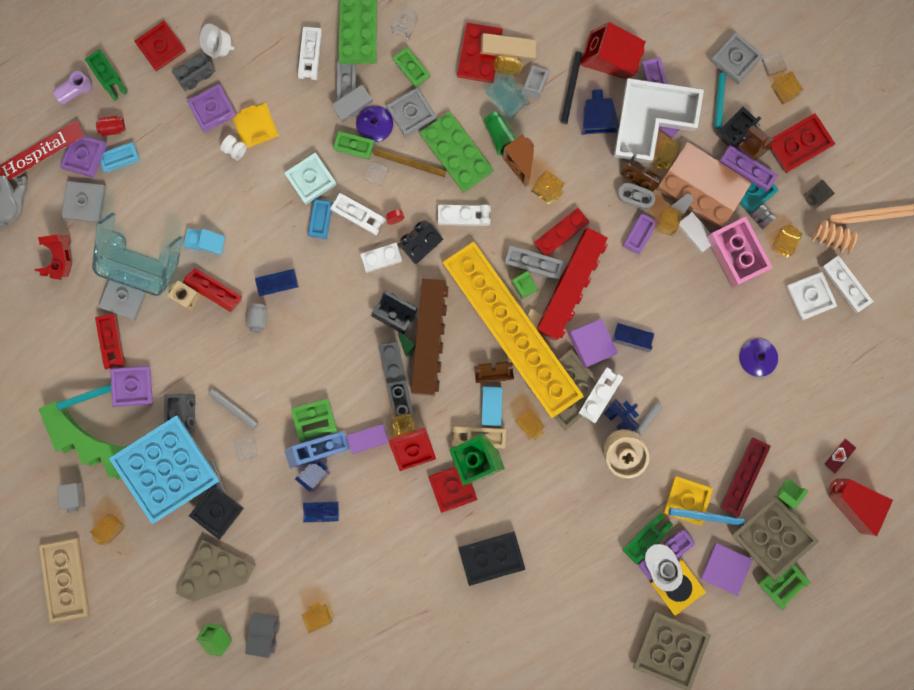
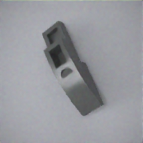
M398 341L379 345L394 420L396 422L414 418Z

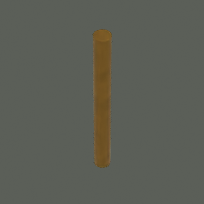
M378 148L374 150L375 156L441 177H445L447 170Z

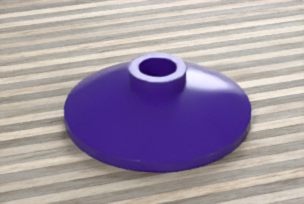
M370 106L360 112L357 117L356 127L361 137L380 142L391 134L393 118L385 108ZM373 119L378 121L376 124H371Z
M753 339L742 347L739 360L745 372L755 377H763L775 370L778 364V353L770 342L764 339ZM758 354L764 356L762 361L758 359Z

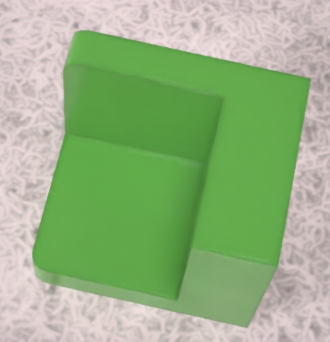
M529 271L512 280V286L521 300L538 290L530 277Z
M787 479L774 497H777L788 509H795L806 496L808 490L800 488L793 481Z
M209 623L206 624L196 638L207 654L220 657L232 642L220 625Z

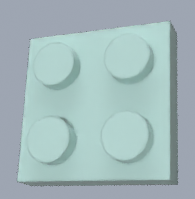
M316 152L284 173L305 205L337 185Z

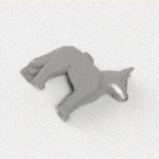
M0 176V228L7 227V224L17 221L21 216L23 197L27 192V177L18 178L17 188L13 190L7 177Z

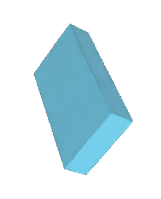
M131 142L105 151L100 163L103 172L107 173L138 162L140 158L135 143Z
M483 387L482 425L501 426L502 387Z

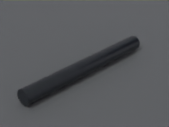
M579 51L575 52L560 121L562 124H568L583 54Z

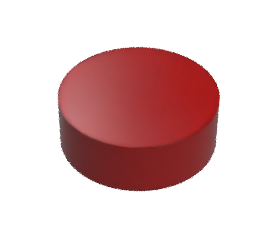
M400 209L390 211L385 215L388 225L399 223L405 218L403 211Z

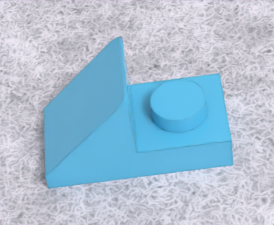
M187 228L183 247L222 255L226 237L205 229L199 231Z

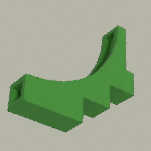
M55 401L39 408L55 451L68 453L76 448L82 465H90L92 467L100 464L102 460L109 478L122 479L109 458L128 446H116L91 436L75 422L67 408L58 411L56 403L60 401Z

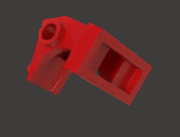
M56 234L38 237L39 245H44L51 250L52 262L47 267L38 268L35 271L40 272L39 276H48L50 274L49 278L61 280L62 277H69L72 267L68 244L71 243L70 235Z

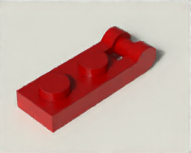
M116 314L95 317L105 370L112 369V366H125ZM115 353V358L110 359L109 354Z

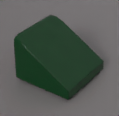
M399 333L398 337L407 358L415 349V344L402 333Z

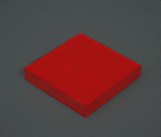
M162 21L134 40L156 72L186 52L165 21Z
M426 428L388 440L399 471L436 459Z
M456 467L428 476L441 513L478 500L472 483L463 486Z

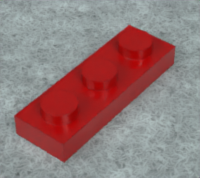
M576 208L537 239L534 245L542 255L549 256L588 225L590 221L579 208Z
M196 268L183 280V284L229 312H232L242 301L241 295Z

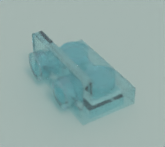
M499 76L485 93L510 119H513L530 102L527 100L528 96L521 94L522 90H518L514 86L516 83L511 77Z

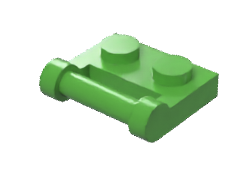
M329 399L291 409L300 443L305 442L308 438L330 432L332 434L338 432ZM328 419L329 425L305 432L302 426Z
M793 564L777 580L773 581L767 574L757 584L781 610H784L787 607L786 604L803 587H808L811 582ZM797 577L799 581L779 598L778 594Z

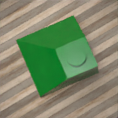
M483 434L449 449L463 486L505 470L499 452Z

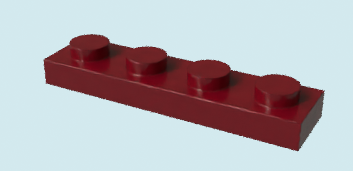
M754 437L751 438L721 503V509L735 516H740L770 450V445Z

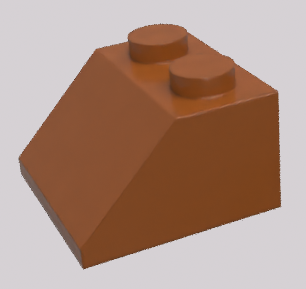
M522 134L504 147L503 159L522 184L527 187L531 176L534 144L528 137L525 138Z

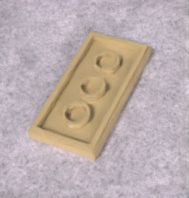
M74 538L39 545L49 624L90 616L80 539Z

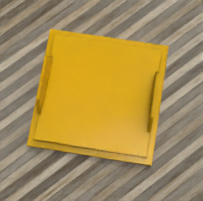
M266 102L258 106L253 105L242 109L241 112L236 114V117L232 118L240 140L247 145V148L279 136Z

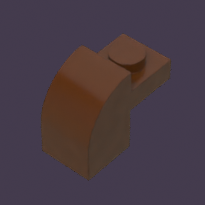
M753 125L748 129L745 139L739 144L738 149L750 159L756 161L770 149L773 138L762 129L756 128Z

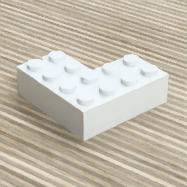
M627 79L613 158L630 160L634 157V161L651 163L654 159L659 126L695 131L698 128L704 90Z

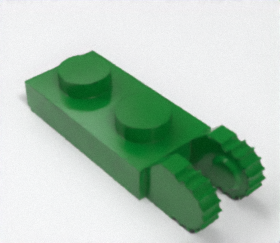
M100 49L85 58V61L102 87L107 90L114 101L118 100L116 93L111 89L115 84L118 85L121 93L124 95L128 93L120 82L121 79Z
M659 513L622 549L636 565L646 556L647 550L651 546L656 545L673 526L669 521L664 524L660 531L655 528V525L664 517L662 513Z

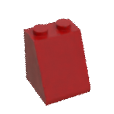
M608 22L590 31L580 65L622 79H628L635 76L639 71V62L645 52L644 46L646 41Z
M851 479L833 480L828 489L830 491L828 497L859 533L878 536L893 499Z

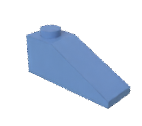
M342 431L291 446L284 450L289 467L292 469L347 451L350 448L345 432Z

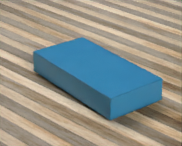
M314 199L308 231L309 237L327 240L332 215L330 208L333 202Z

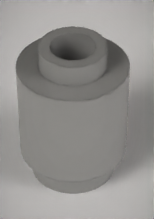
M251 304L248 309L246 327L250 329V332L261 333V330L266 329V306Z

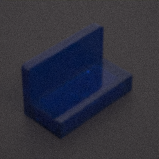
M617 323L612 342L649 353L653 348L651 345L655 333Z

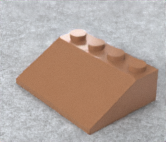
M687 142L658 186L657 191L674 202H677L686 194H691L693 201L687 210L693 212L717 229H721L734 213L752 182Z

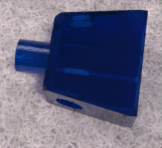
M602 89L593 90L592 99H587L584 104L581 135L617 133L619 122L613 99L603 98Z

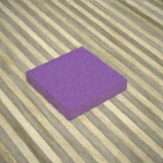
M220 83L187 100L204 133L237 116Z
M86 136L82 137L67 147L60 168L95 178L107 143Z
M602 319L568 333L584 368L618 354Z
M150 366L110 369L112 407L153 404Z
M715 543L700 579L738 596L753 559Z

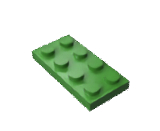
M340 0L339 64H377V0Z
M448 112L420 132V136L463 193L494 172L493 168L451 112Z

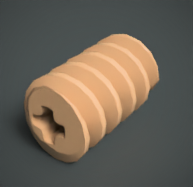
M823 220L815 228L811 241L814 242L818 237L819 244L826 240V247L833 243L834 250L841 246V253L848 249V254H850L857 241V232L853 231L850 233L849 229L843 230L842 226L835 228L834 223L828 225V221Z

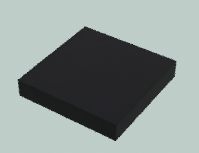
M214 484L190 513L189 517L218 540H221L245 508Z

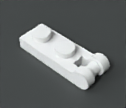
M303 27L298 68L299 79H305L306 77L311 78V80H318L322 39L321 28ZM306 65H307V66H312V69H311V70H305Z
M339 193L330 208L334 213L375 236L379 233L380 225H383L385 222L384 217ZM369 218L375 220L372 225L367 223Z
M438 205V225L489 226L491 225V219L489 218L491 206ZM476 213H481L480 219L476 218Z
M608 367L602 373L578 413L593 423L597 422L623 379L621 375L612 373V370ZM606 379L613 382L611 386L604 383Z

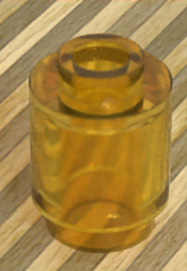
M505 54L497 55L493 64L494 70H497L498 73L513 76L518 75L523 66L519 57Z

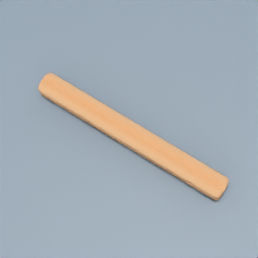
M914 204L833 214L828 217L829 224L841 225L914 215Z

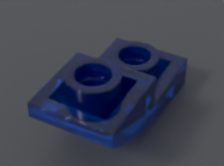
M295 269L255 278L259 297L299 287Z

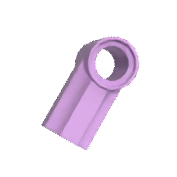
M75 71L70 75L69 80L53 90V94L64 105L79 94L88 93L92 89V81L82 72Z

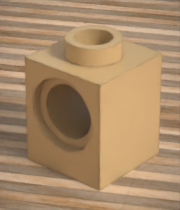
M180 281L173 283L168 291L169 298L192 311L201 297V294ZM186 290V292H187L186 297L183 298V299H180V297H179L180 293H181L182 291Z

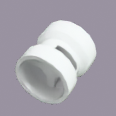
M228 135L220 147L222 152L225 154L229 153L236 161L242 158L247 149L246 144L238 142L232 135Z

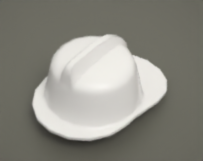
M208 23L204 25L199 39L200 47L204 53L212 58L224 57L230 50H234L235 47L231 45V37L227 32L213 24Z
M656 544L651 546L646 552L645 560L655 585L664 591L677 589L682 583L683 575L676 555L665 545Z

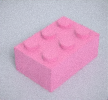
M747 217L729 224L707 237L732 288L773 268Z

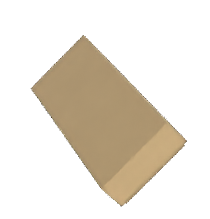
M483 33L481 35V54L534 60L536 58V40Z

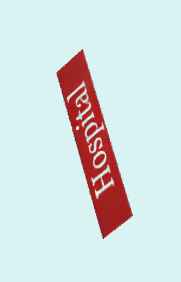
M77 120L0 165V176H6L9 181L84 137Z

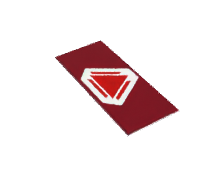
M844 439L824 464L836 473L855 451L856 447L847 439Z

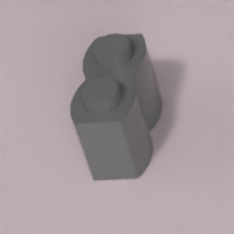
M257 612L252 614L245 654L269 658L272 653H275L277 641H274L275 633L278 634L280 629L278 616Z

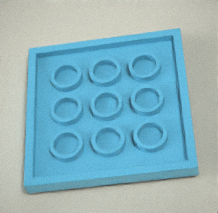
M178 415L109 458L151 524H154L220 481Z

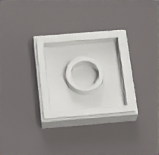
M823 272L785 286L800 321L837 307Z

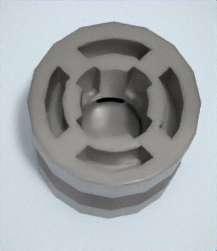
M765 203L750 215L753 220L759 222V227L762 230L777 218L774 213L769 212L768 206Z

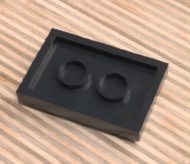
M515 531L458 547L469 586L526 570Z

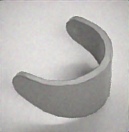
M686 194L677 202H673L669 207L684 215L693 201V196Z

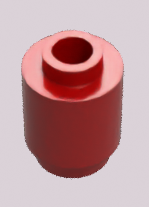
M117 115L101 117L96 122L97 132L101 133L103 137L121 134V132L126 131L123 117H118Z

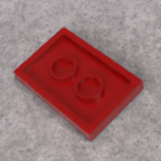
M467 23L457 78L494 84L498 56L481 54V35L484 33L502 36L503 28Z
M814 113L774 136L770 150L785 174L833 147L836 143L817 114Z

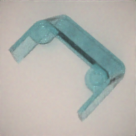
M111 213L97 223L92 263L94 273L99 277L154 296L161 295L166 290L179 263L183 237L178 236L166 246V251L157 260L126 249L125 237L121 233L113 231L115 213Z

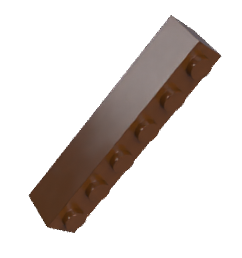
M422 278L411 393L415 395L435 396V392H439L440 381L436 379L437 373H441L442 362L438 361L439 354H443V342H440V337L445 333V324L442 323V316H446L447 305H444V297H448L449 286H445V280Z

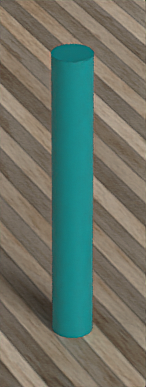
M719 73L715 129L722 128L725 73Z
M111 384L56 403L58 411L111 392Z

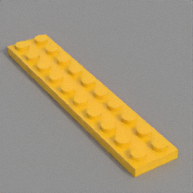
M474 241L442 262L551 419L584 397Z

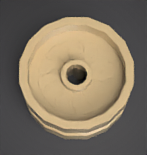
M621 429L607 437L604 443L603 454L608 468L614 475L621 478H633L646 470L650 454L643 438L638 433L632 430Z

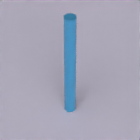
M671 507L668 510V514L671 516L740 526L745 524V519Z

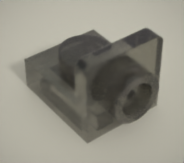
M822 179L807 191L804 196L806 202L817 209L835 193Z

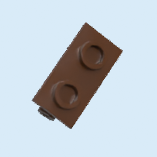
M629 160L620 175L638 186L654 192L661 181L659 175L650 170L644 173L642 172L643 166L634 160Z
M509 361L495 362L496 368H492L491 363H479L478 366H474L476 383L514 380L513 363H509Z

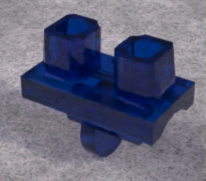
M615 399L610 403V407L604 414L610 421L619 416L623 421L616 428L633 432L639 425L633 419V417L637 418L639 416L635 411L638 404L635 403L631 406L626 400L623 403V407Z
M339 502L303 503V523L339 521Z

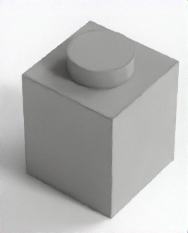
M83 483L57 486L59 510L67 509V513L79 511V507L86 506Z

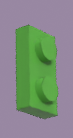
M408 47L392 58L393 62L415 88L430 78V74Z
M338 131L333 149L337 152L370 160L375 141Z

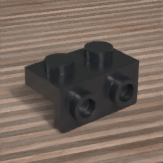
M742 106L716 135L728 146H739L744 141L750 127L753 125L756 128L760 127L758 123L762 118L760 116L755 118Z
M426 220L418 222L409 234H405L400 238V242L397 244L414 264L420 262L444 240L432 224Z
M384 291L371 316L396 331L405 334L414 320L418 309L413 304L398 298L395 294Z

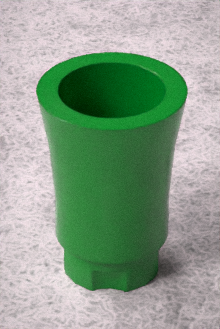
M495 111L485 117L483 122L493 141L497 155H503L504 147L517 137L506 123L504 117Z

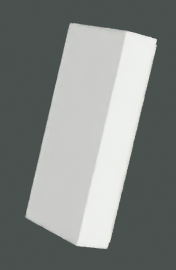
M693 212L677 224L700 253H703L711 246L707 239L711 233Z

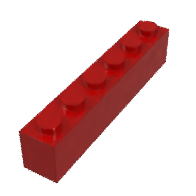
M589 227L583 231L536 327L540 334L553 341L563 338L567 330L565 325L567 321L570 322L575 314L573 309L583 298L582 290L584 287H588L592 279L589 276L592 270L595 271L600 262L598 258L600 254L605 252L608 246L606 244L608 237Z

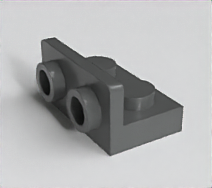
M200 52L171 72L184 91L195 88L200 81L210 78L216 71L205 54Z
M184 393L164 395V423L178 415L188 432L194 433L196 424L195 395Z

